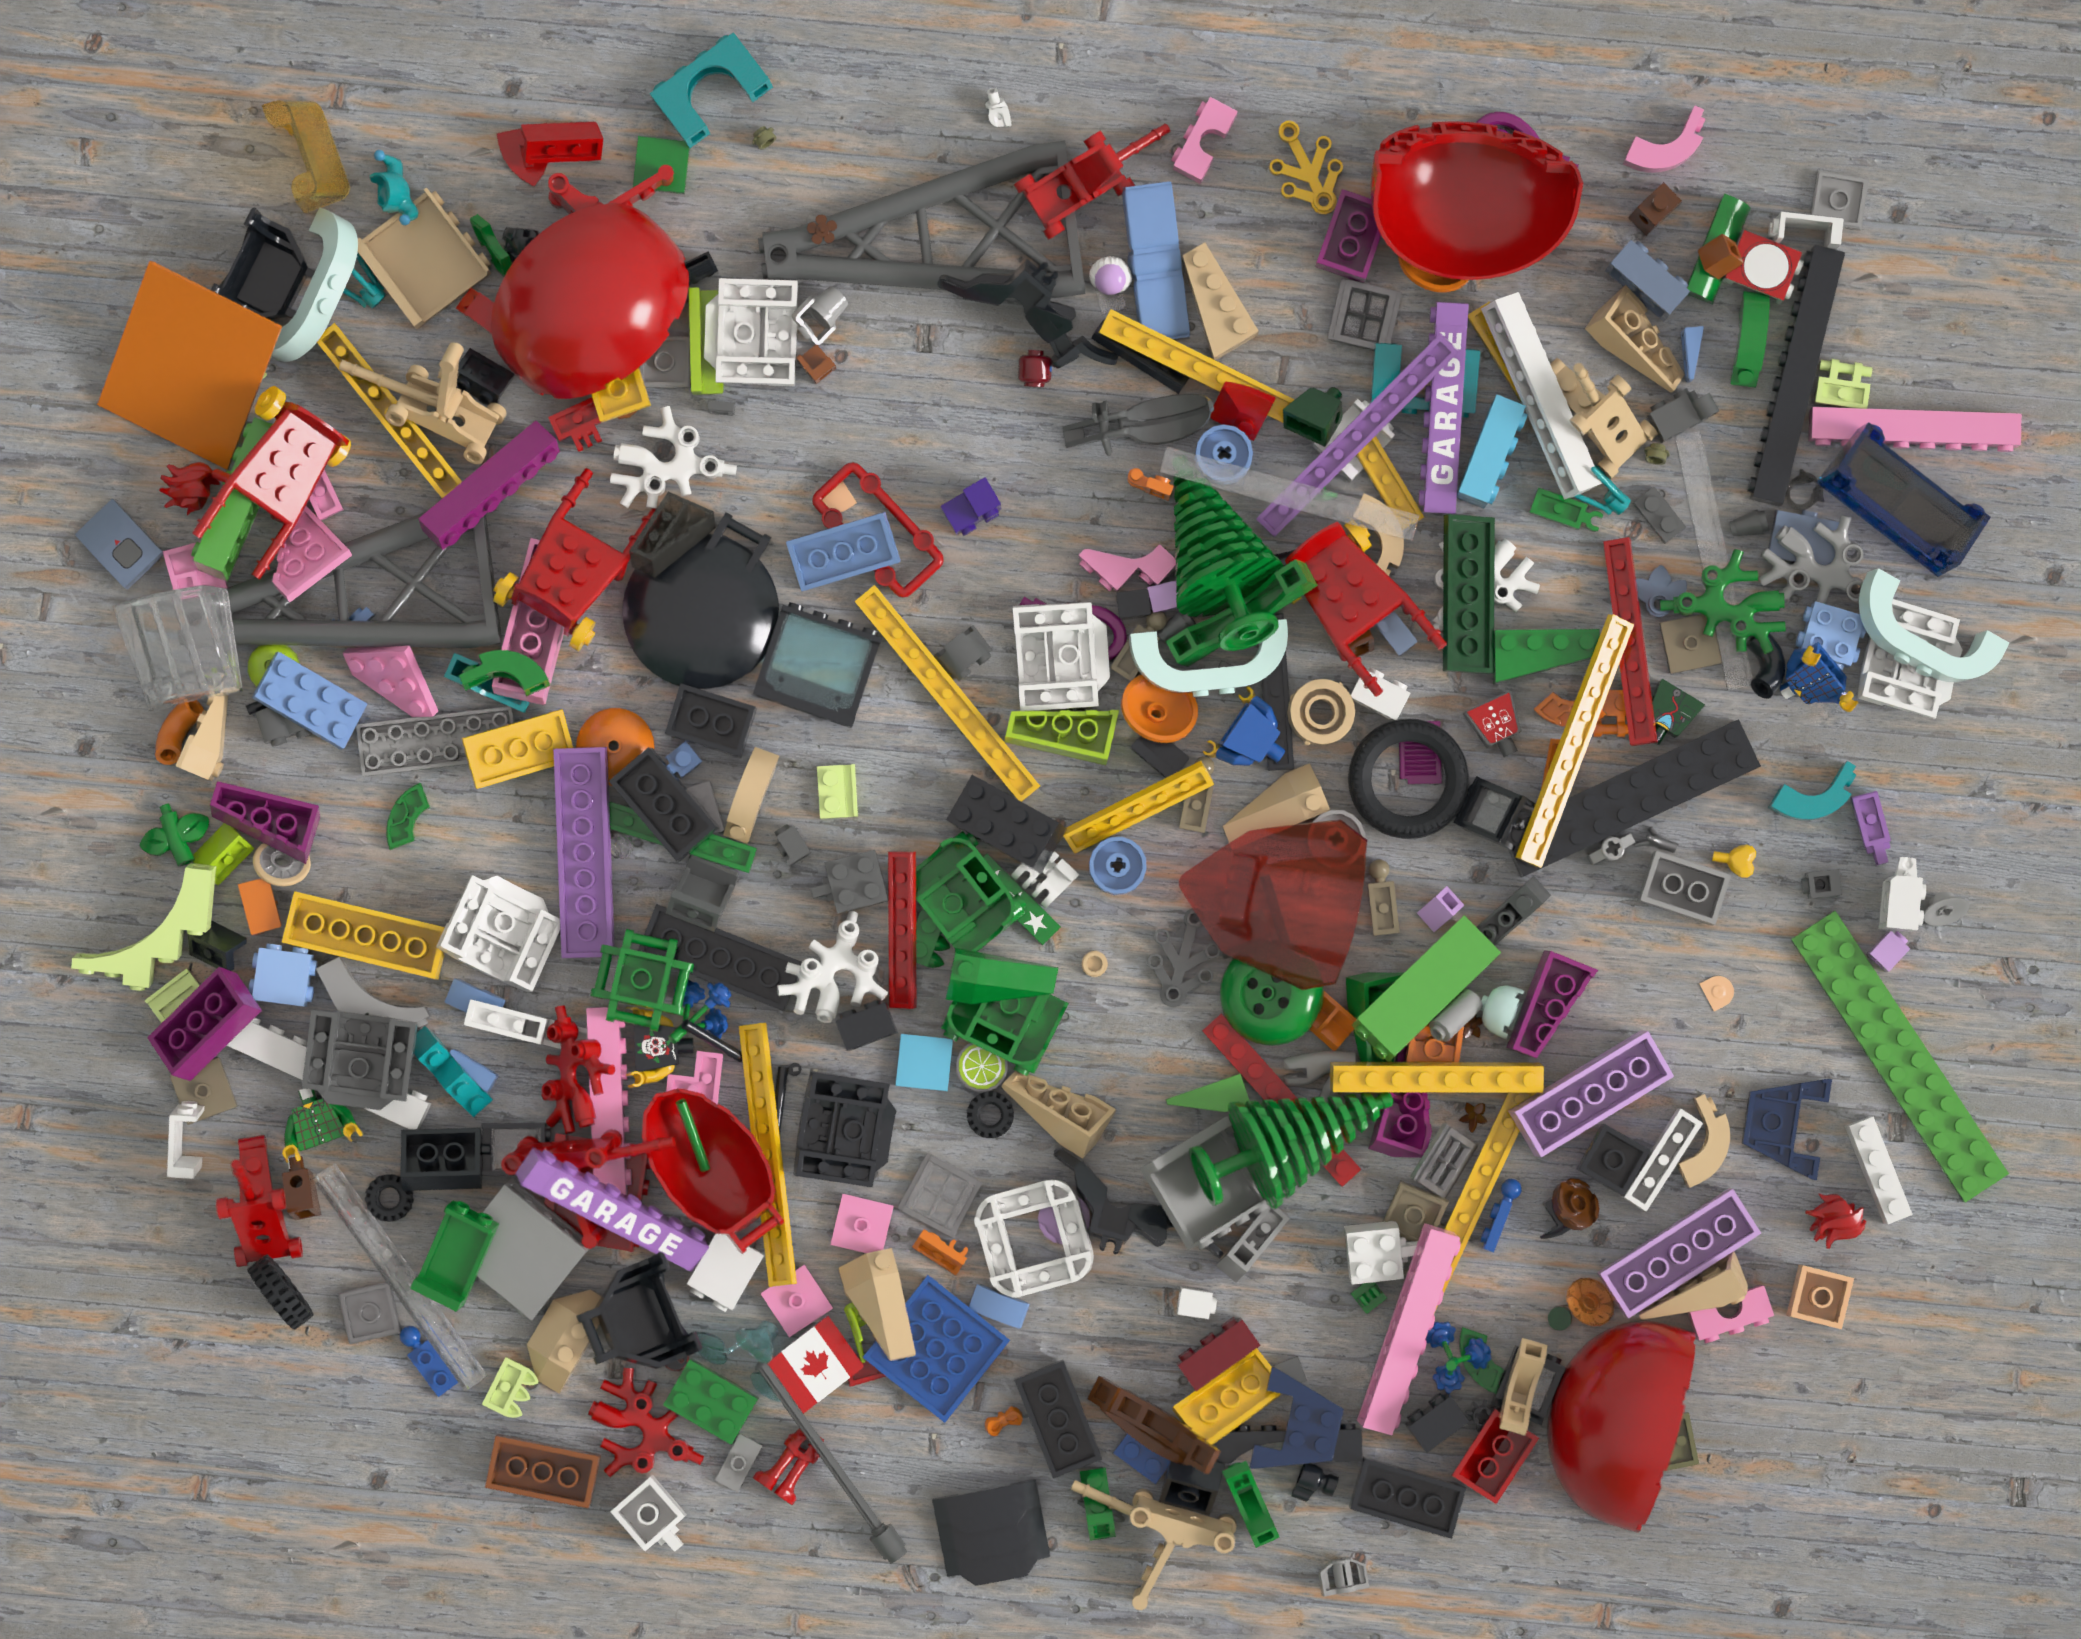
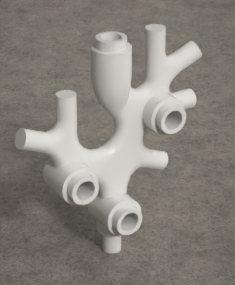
M670 406L660 408L663 420L662 426L652 427L644 425L643 436L669 440L675 447L674 458L669 462H661L654 454L641 446L621 443V445L615 446L614 460L618 461L619 464L641 467L643 475L635 477L611 473L610 483L626 486V493L619 502L626 508H629L639 492L644 491L648 495L646 507L656 509L658 496L662 495L666 490V480H675L679 486L681 497L691 495L689 478L692 475L703 474L706 478L710 479L717 476L722 477L723 474L736 476L737 465L724 464L725 460H719L711 455L704 458L695 455L693 449L700 441L697 430L692 426L679 428L673 420ZM686 435H693V440L686 442L684 440ZM714 464L716 466L715 470L708 472L706 470L707 465ZM653 482L660 483V487L657 490L651 489Z
M1504 538L1495 544L1494 603L1498 605L1506 604L1516 613L1522 604L1514 598V591L1519 589L1537 594L1540 584L1528 581L1524 577L1534 564L1528 557L1520 563L1508 578L1501 577V569L1515 554L1513 551L1516 549L1510 541ZM1441 542L1439 546L1443 552V542ZM1442 568L1434 576V584L1439 590L1443 591V582L1441 580L1443 575ZM1498 589H1504L1506 597H1500ZM1443 607L1438 611L1437 616L1433 620L1435 623L1433 627L1440 631L1443 630Z
M849 911L847 919L839 925L836 944L833 947L826 948L818 941H812L809 949L820 957L821 963L813 958L805 959L801 966L788 962L785 972L796 975L799 981L793 984L777 985L778 996L795 995L797 997L794 1008L796 1014H804L810 990L817 988L820 990V997L815 1011L817 1019L823 1023H831L836 1018L840 1002L839 990L833 976L836 971L841 969L850 971L856 979L850 1003L852 1006L860 1007L866 992H871L881 1000L888 994L872 978L878 965L877 954L872 950H864L856 956L852 952V947L856 944L859 934V926L856 923L858 918L857 912Z

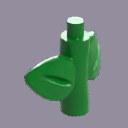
M169 803L160 806L162 816L159 819L162 828L155 827L146 832L139 844L141 849L153 856H161L170 850L178 867L195 861V858L187 842L199 841L205 835L209 826L208 816L192 813L179 819L177 812H172Z

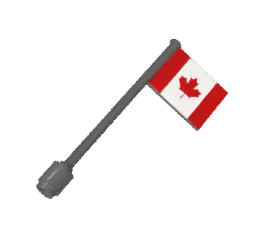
M826 1316L769 1361H759L755 1366V1370H758L868 1523L873 1534L870 1540L883 1559L893 1563L906 1554L907 1550L904 1547L906 1544L892 1524L885 1525L880 1522L804 1415L805 1412L864 1367L829 1316Z

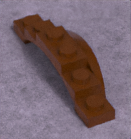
M1098 1376L1087 1399L1099 1406L1101 1411L1140 1444L1163 1458L1180 1465H1191L1205 1474L1211 1472L1221 1450L1206 1442L1207 1439L1192 1431L1190 1426L1153 1403H1148L1107 1378Z

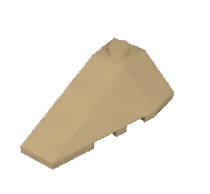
M221 672L208 697L207 705L210 706L208 711L204 710L197 719V733L189 735L176 763L177 767L210 781H213L214 777H219L224 765L221 763V760L223 758L230 675Z
M1014 1071L1002 1084V1088L1061 1146L1082 1159L1097 1144L1116 1112L1115 1108L1095 1096L1085 1094V1097L1071 1093V1088L1062 1086V1089L1048 1085L1044 1079L1029 1074L1026 1076L1017 1071Z
M1733 1251L1705 1269L1696 1278L1689 1279L1677 1287V1290H1672L1639 1312L1641 1320L1724 1307L1730 1303L1735 1305L1741 1302L1745 1295H1747L1748 1284L1735 1252Z

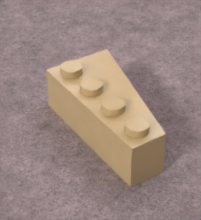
M1204 242L1182 256L1183 266L1211 357L1216 361L1258 336L1259 330L1206 243Z

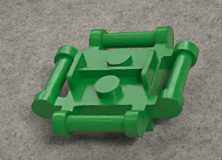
M626 929L621 948L601 945V961L595 987L591 989L590 996L610 1000L606 1021L613 1023L615 1020L649 1027L650 1031L658 1032L662 1012L683 1016V1000L689 973L693 972L694 964L674 960L678 945L677 939L670 938V940L637 934L634 933V930ZM633 943L666 950L667 953L666 957L630 948ZM612 956H618L611 992L605 991ZM674 968L679 970L672 1005L664 1003L671 970ZM618 1002L654 1010L653 1015L648 1017L617 1010Z

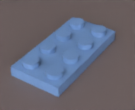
M886 512L786 542L801 592L901 562Z
M280 652L275 653L252 696L254 700L340 750L345 748L367 706V703Z

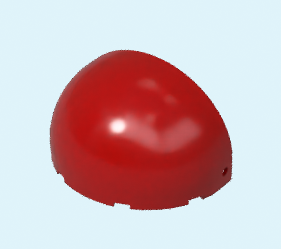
M1462 121L1432 122V127L1420 129L1419 125H1414L1389 135L1381 142L1379 150L1375 151L1370 187L1372 210L1377 228L1387 245L1399 257L1414 267L1451 279L1481 280L1501 277L1518 272L1537 263L1549 255L1566 238L1576 220L1582 195L1583 181L1578 167L1573 161L1564 160L1562 158L1563 153L1549 143L1516 130L1513 131V134L1497 131L1498 126Z
M600 204L575 211L561 218L543 230L523 249L501 282L491 317L492 338L499 356L533 392L542 396L544 394L552 395L557 399L587 396L606 389L605 384L616 378L623 380L637 370L658 350L669 336L667 330L673 320L679 319L689 288V272L685 267V256L655 221L641 210L631 206Z
M1634 1321L1620 1324L1605 1330L1587 1342L1575 1354L1564 1370L1549 1409L1547 1424L1549 1454L1556 1476L1565 1492L1578 1507L1599 1521L1639 1533L1642 1525H1645L1661 1489L1660 1482L1664 1475L1663 1471H1667L1685 1408L1683 1401L1686 1397V1390H1689L1695 1357L1694 1332L1655 1321Z

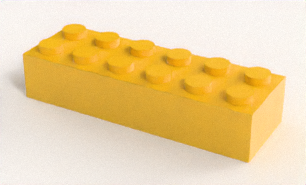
M294 891L282 943L438 980L445 953L436 946L445 927Z

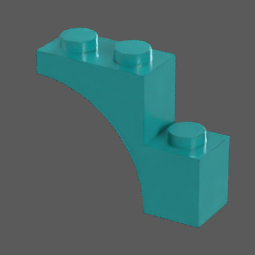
M424 1026L417 1032L414 1055L433 1073L442 1087L469 1114L475 1117L493 1100L491 1096L473 1080L428 1027Z

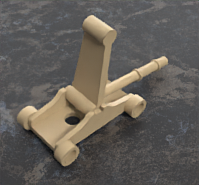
M455 342L449 344L439 365L441 368L438 378L441 380L439 383L429 380L428 371L419 365L410 366L406 374L407 385L385 377L384 374L380 375L362 368L356 363L352 364L342 360L339 366V370L347 372L351 376L360 377L377 384L379 387L382 386L402 394L397 404L390 405L385 414V418L389 423L395 426H402L406 419L450 439L466 447L464 457L473 464H481L487 454L484 447L495 425L501 424L507 414L506 409L500 404L491 403L486 408L476 402L467 391L463 390L462 392L456 388L459 359L464 348ZM430 405L437 408L436 412H428L427 406ZM460 417L464 421V426L458 427L452 418Z
M1556 358L1550 365L1557 377L1558 384L1567 400L1569 408L1575 414L1569 421L1582 435L1587 433L1588 437L1601 451L1604 458L1597 466L1608 478L1612 479L1619 472L1618 468L1647 440L1651 442L1658 435V432L1647 420L1644 419L1640 424L1636 420L1623 398L1631 390V387L1621 376L1616 375L1609 382L1610 385L1607 387L1609 393L1604 395L1595 388V384L1589 378L1588 371L1584 368L1583 364L1576 363L1573 366V372L1559 358ZM1624 430L1623 436L1616 440L1617 434Z
M1074 1480L1071 1486V1490L1082 1494L1083 1497L1091 1498L1108 1506L1110 1509L1113 1508L1130 1516V1521L1134 1526L1140 1528L1147 1526L1164 1536V1543L1159 1542L1152 1557L1156 1558L1152 1566H1146L1141 1576V1580L1144 1581L1142 1586L1135 1589L1133 1593L1132 1605L1136 1610H1143L1147 1607L1149 1593L1175 1545H1182L1186 1549L1193 1545L1213 1546L1220 1553H1229L1235 1546L1233 1534L1236 1531L1237 1523L1236 1519L1229 1514H1223L1218 1519L1186 1509L1160 1503L1154 1500L1153 1494L1147 1489H1139L1134 1493L1132 1506L1116 1499L1115 1496L1112 1497L1090 1487L1089 1484L1085 1485Z

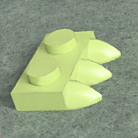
M505 1357L482 1405L506 1417L516 1418L522 1416L519 1406L513 1401L530 1400V1395L522 1384H538L536 1375L530 1368Z

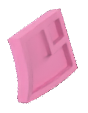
M196 542L163 551L177 602L181 599L202 596L228 588L226 581L198 570L193 561L194 557L191 556Z

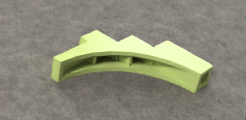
M190 863L185 868L182 888L175 905L164 922L154 932L137 943L116 951L99 954L77 953L72 958L71 969H79L78 972L81 974H94V971L105 972L104 975L107 977H120V974H123L122 985L130 986L131 990L143 991L145 988H149L154 980L155 958H158L159 962L173 963L174 960H178L182 956L184 930H187V934L203 935V932H207L211 928L216 866Z

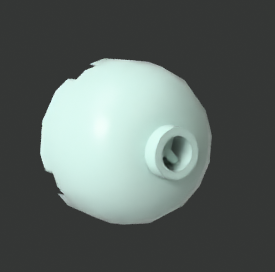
M1505 985L1493 989L1489 996H1483L1481 1000L1483 1005L1481 1009L1483 1011L1482 1021L1489 1032L1506 1040L1509 1038L1506 1031L1507 1029L1513 1030L1523 1004L1519 1002V995L1525 997V990Z

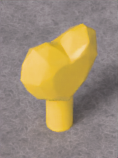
M1745 844L1734 848L1729 853L1714 851L1712 861L1727 863L1734 874L1741 878H1748L1753 874L1754 867L1752 861L1756 857V850L1753 846Z

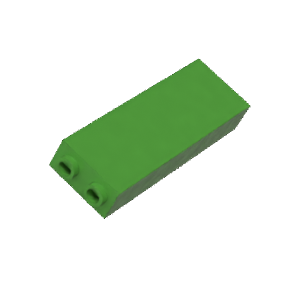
M1464 915L1354 1021L1352 1026L1355 1028V1033L1359 1038L1364 1041L1367 1040L1373 1046V1051L1379 1058L1390 1062L1454 998L1480 975L1501 952Z

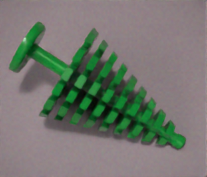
M1179 455L1173 459L1175 470L1178 471L1173 476V484L1176 487L1174 499L1176 503L1178 502L1174 506V515L1176 517L1174 522V531L1176 532L1175 548H1177L1175 551L1176 593L1178 592L1176 595L1177 609L1183 615L1187 614V616L1197 617L1202 614L1205 617L1217 615L1224 609L1231 608L1235 620L1227 624L1219 633L1218 642L1220 647L1227 651H1236L1255 646L1271 637L1279 628V622L1277 617L1270 612L1249 613L1244 598L1258 589L1274 572L1284 567V565L1272 553L1270 548L1262 542L1261 538L1252 532L1253 530L1244 521L1242 522L1243 519L1235 511H1232L1233 508L1226 500H1223L1216 489L1211 487V483L1202 477L1197 467L1189 466L1190 463L1187 456Z
M1384 1092L1374 1098L1371 1093H1361L1362 1103H1360L1354 1094H1345V1105L1337 1095L1328 1096V1103L1321 1096L1312 1097L1311 1102L1307 1098H1295V1104L1290 1099H1279L1278 1104L1273 1099L1263 1100L1261 1104L1256 1100L1247 1101L1245 1105L1242 1102H1230L1228 1104L1229 1119L1240 1153L1212 1164L1206 1151L1201 1146L1189 1148L1191 1164L1199 1185L1212 1206H1216L1223 1201V1191L1219 1178L1246 1167L1262 1198H1265L1267 1205L1275 1210L1283 1203V1197L1289 1198L1295 1193L1296 1186L1298 1188L1302 1187L1307 1182L1308 1174L1312 1177L1320 1170L1319 1162L1325 1166L1331 1161V1149L1336 1155L1343 1150L1344 1141L1340 1133L1345 1142L1350 1144L1356 1138L1353 1125H1355L1360 1133L1366 1130L1368 1127L1366 1115L1372 1122L1376 1121L1380 1116V1109H1386L1393 1105L1392 1095L1389 1092Z

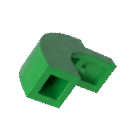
M1743 291L1739 310L1737 348L1730 378V384L1754 388L1757 386L1759 372L1762 370L1770 309L1768 295Z
M1247 1461L1234 1463L1228 1469L1222 1471L1255 1547H1260L1280 1538Z

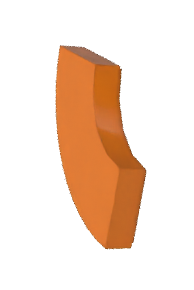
M1552 692L1534 710L1547 721L1556 725L1566 726L1575 700L1563 699L1555 692ZM1603 708L1598 721L1608 715Z

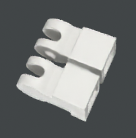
M1055 851L1043 870L1047 878L1042 883L1039 882L1035 888L1036 890L1031 894L1036 898L1044 889L1049 891V895L1041 903L1045 909L1080 875L1064 859H1061L1056 864L1055 861L1060 855ZM1021 863L1011 877L1017 880L1025 871H1028L1030 877L1022 885L1024 889H1027L1030 884L1032 885L1038 881L1036 878L1040 873Z

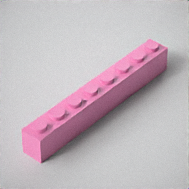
M1812 407L1809 410L1808 441H1815L1816 446H1831V442H1841L1842 447H1857V443H1867L1869 448H1882L1883 444H1893V448L1907 449L1910 444L1919 445V449L1925 450L1935 449V445L1945 446V450H1961V446H1971L1972 451H1987V447H1998V452H2013V448L2021 445L2022 414Z
M608 1007L586 1008L588 1039L599 1041L601 1055L598 1059L600 1062L615 1066V1073L613 1075L601 1074L604 1094L593 1096L590 1083V1097L596 1114L595 1124L591 1126L592 1139L601 1138L607 1130L613 1129L622 1135L623 1143L620 1147L629 1146L630 1143L625 1142V1132H630L629 1117H624V1106L629 1105L628 1090H623V1080L628 1078L626 1076L627 1064H622V1054H626V1038H621V1027H625V1022L615 1020L613 1023L606 1021ZM631 1156L609 1160L601 1168H593V1175L599 1179V1182L605 1185L610 1183L616 1186L622 1194L628 1196L627 1185H632L631 1169L626 1167V1159H631Z
M1425 1223L1423 1225L1357 1421L1364 1428L1393 1435L1394 1429L1399 1427L1401 1421L1400 1411L1403 1404H1406L1410 1394L1408 1388L1411 1379L1414 1380L1417 1375L1419 1356L1426 1349L1425 1338L1428 1330L1433 1328L1436 1306H1439L1442 1302L1444 1283L1451 1276L1453 1257L1460 1250V1237L1452 1231Z

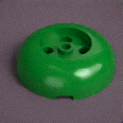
M1259 942L1243 949L1231 960L1221 980L1220 1002L1227 1021L1239 1035L1260 1045L1279 1046L1299 1039L1311 1029L1323 1005L1324 987L1317 966L1306 953L1284 942ZM1277 971L1283 975V979L1279 983L1273 980V974ZM1251 978H1255L1258 981V986L1255 989L1249 988L1248 983ZM1268 988L1272 991L1270 997L1265 996V992L1268 991ZM1282 997H1286L1289 1000L1286 1008H1281L1279 1005ZM1258 1003L1264 1006V1012L1260 1015L1255 1013L1256 1004Z

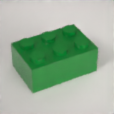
M691 1358L663 1406L732 1445L759 1397Z

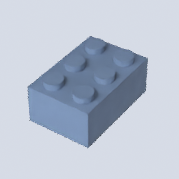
M1630 240L1605 271L1623 287L1626 285L1650 311L1664 322L1690 292L1687 289L1688 284L1677 275L1673 277L1667 271L1669 268L1663 261L1658 258L1654 260L1647 254L1649 250L1639 241L1634 243Z

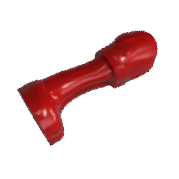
M800 1428L795 1433L789 1434L784 1444L787 1447L771 1469L765 1472L757 1471L753 1476V1479L772 1491L781 1474L796 1457L797 1461L789 1474L774 1491L776 1495L790 1505H793L797 1499L794 1489L799 1477L810 1463L815 1464L820 1457L810 1443L806 1450L800 1447L802 1442L804 1443L806 1440Z

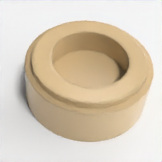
M1090 951L1083 957L1081 966L1084 973L1088 976L1099 977L1106 971L1108 962L1105 955L1101 952Z

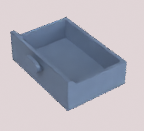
M1775 510L1768 549L1781 559L1796 562V557L1778 543V539L1775 538L1784 525L1787 527L1791 526L1808 540L1812 547L1815 561L1820 565H1828L1835 557V549L1831 543L1816 533L1813 528L1818 522H1821L1828 529L1834 531L1838 528L1839 522L1817 518L1818 513L1802 510L1801 515Z
M1395 611L1375 625L1399 656L1403 655L1418 642Z

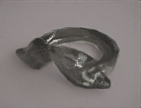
M1800 469L1799 475L1788 483L1785 498L1787 503L1797 510H1806L1818 501H1825L1823 486L1813 474L1805 472L1803 469ZM1814 482L1816 487L1813 489V493L1807 503L1796 504L1791 500L1790 491L1794 485Z

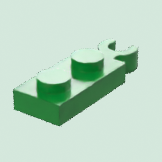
M1539 487L1529 512L1530 514L1577 530L1580 529L1582 523L1592 532H1597L1599 527L1591 524V518H1603L1601 512H1585L1588 504L1571 498L1564 500L1562 495Z

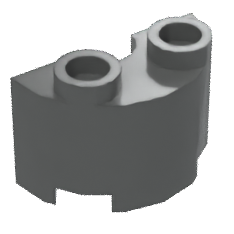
M972 625L964 633L961 632L943 646V649L936 653L934 657L953 680L961 681L971 673L969 667L977 662L980 666L992 657L989 652L993 649L975 626Z

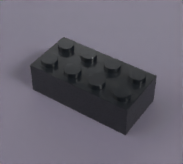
M651 747L644 750L609 780L612 786L676 861L680 862L720 828Z
M971 775L946 819L957 828L973 835L975 838L1040 874L1043 872L1067 830L1066 827L974 775Z
M1064 1359L1014 1379L1053 1479L1102 1460Z
M1363 1456L1349 1508L1452 1539L1467 1488L1463 1485Z

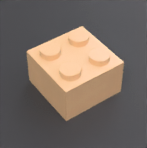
M1799 1264L1786 1315L1842 1329L1854 1278Z

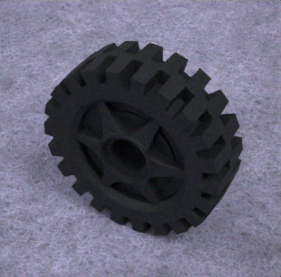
M266 1254L247 1269L262 1295L265 1296L268 1303L272 1305L276 1313L279 1314L291 1329L296 1330L314 1316L303 1295L269 1255Z

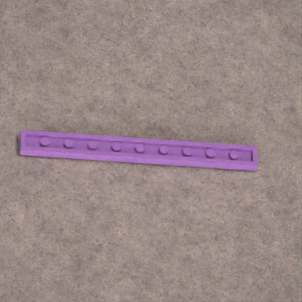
M1440 333L1256 520L1275 537L1438 374L1459 350Z

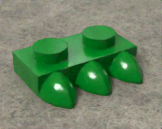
M921 909L916 922V963L930 968H938L943 966L944 962L934 950L950 949V944L940 935L943 933L923 909Z

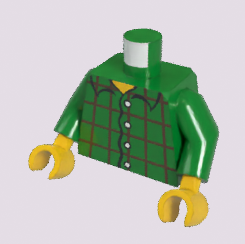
M304 1088L298 1091L303 1106L292 1109V1114L287 1119L284 1133L285 1148L282 1154L286 1163H288V1157L295 1154L296 1160L300 1161L301 1157L298 1149L299 1151H305L346 1136L352 1142L351 1134L356 1131L360 1137L363 1133L356 1125L349 1108L343 1105L328 1104L323 1098L318 1100L313 1089Z

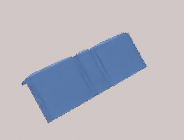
M1171 181L1123 187L1122 200L1127 240L1131 252H1128V267L1131 270L1132 278H1134L1137 322L1171 339L1190 337Z

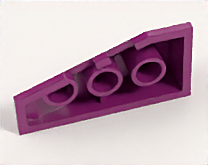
M1407 1046L1397 1054L1395 1062H1405ZM1389 1092L1393 1097V1105L1379 1110L1380 1116L1375 1122L1368 1149L1391 1157L1422 1158L1428 1148L1432 1134L1429 1120L1430 1100H1428L1427 1092Z

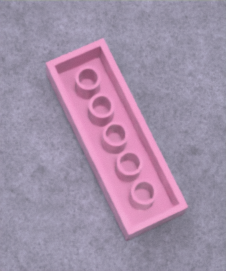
M530 539L520 580L540 542L538 539ZM519 601L517 606L513 605L501 650L514 651L532 659L545 672L551 685L564 635V627ZM503 677L494 678L492 683L494 694L544 706L550 686L526 697L521 686L511 679Z

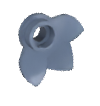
M1662 565L1652 571L1648 580L1636 579L1638 598L1645 602L1646 610L1654 617H1663L1670 612L1656 609L1654 607L1655 600H1673V597L1687 591V581L1677 580L1672 582L1668 571Z

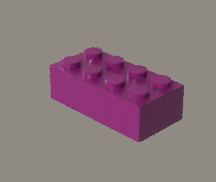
M218 967L147 1038L172 1076L191 1081L262 1010L237 973Z

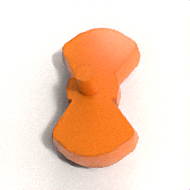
M1013 1406L1005 1413L1000 1411L997 1417H988L986 1419L985 1430L991 1436L996 1437L1002 1428L1007 1425H1021L1023 1420L1022 1412Z

